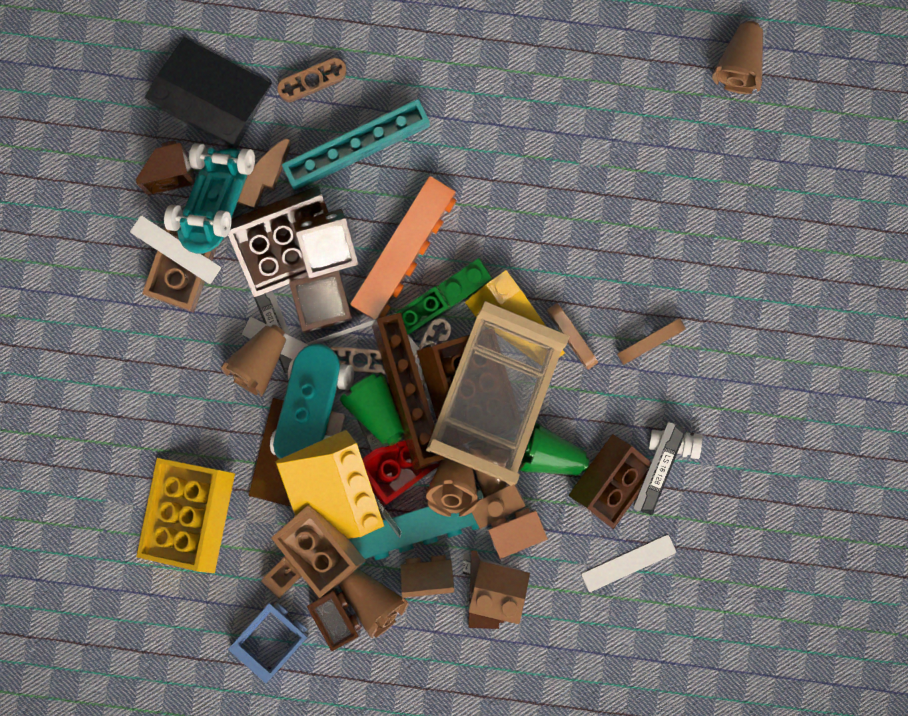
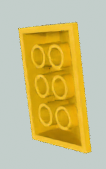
M347 430L275 461L295 516L309 505L347 539L362 537L384 526L357 443Z
M157 458L136 557L198 572L215 573L235 473Z

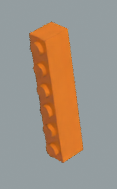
M429 176L350 304L352 308L372 320L387 316L391 309V306L388 305L393 296L398 298L405 286L401 284L406 275L410 277L418 265L415 263L416 258L419 254L424 255L431 244L428 239L432 232L438 233L444 223L441 218L445 211L450 213L457 202L454 198L456 191Z

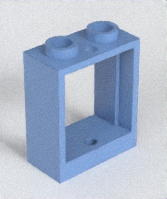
M270 602L228 649L265 683L276 674L309 636L305 633L308 630L307 627L297 619L293 622L287 616L289 611L279 602L275 605ZM270 612L299 637L271 669L242 645Z

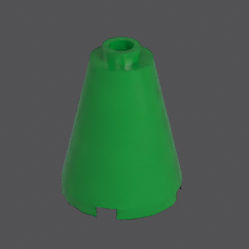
M379 372L378 378L373 374L350 388L352 393L349 396H346L345 393L341 395L339 400L342 405L382 444L388 443L391 446L402 439L401 434L404 432L386 378L382 372Z
M535 422L518 470L534 473L580 475L582 471H586L589 457H587V453L583 449Z

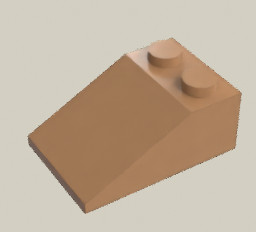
M309 505L271 537L319 598L331 592L366 561L349 539Z
M446 555L431 556V561L421 562L420 557L405 559L406 564L400 565L402 598L454 593L452 560H446Z

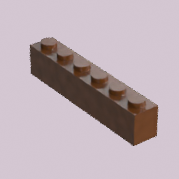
M397 313L377 318L372 324V329L394 403L404 429L403 433L414 470L439 464L444 460V457L434 452L426 451L435 425L402 315Z

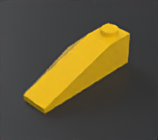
M507 270L483 286L465 302L475 317H477L486 301L546 326ZM485 324V327L493 328L492 326ZM494 328L495 333L542 366L547 349ZM563 350L561 351L559 358L565 354Z

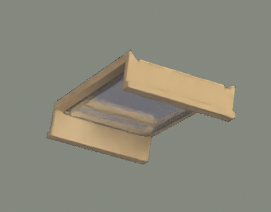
M485 301L477 314L426 451L434 452L505 481L510 486L516 485L520 476L517 472L560 353L566 347L570 336Z

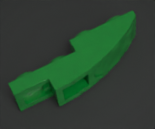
M478 258L396 313H401L407 335L473 295L494 278L481 258Z

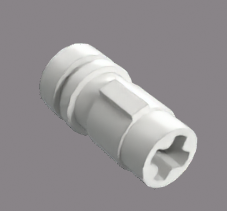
M665 430L651 431L650 450H657ZM686 432L677 454H682V457L690 455V458L699 459L703 435L694 433L692 436L689 432Z

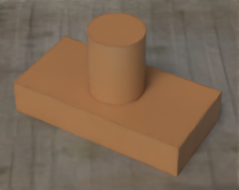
M514 484L512 486L508 485L478 500L472 514L481 529L525 507L526 503L517 486Z

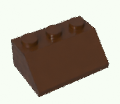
M176 141L162 143L160 148H155L137 176V185L148 196L193 186L196 179L194 170L189 163V153L181 143H176Z
M612 434L568 496L614 529L639 495L651 462L633 446Z

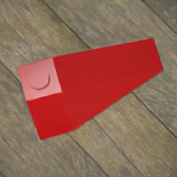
M405 440L391 446L377 448L362 458L372 491L383 507L439 466V464L414 470Z

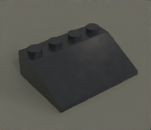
M184 37L156 75L144 98L149 104L237 149L272 83Z

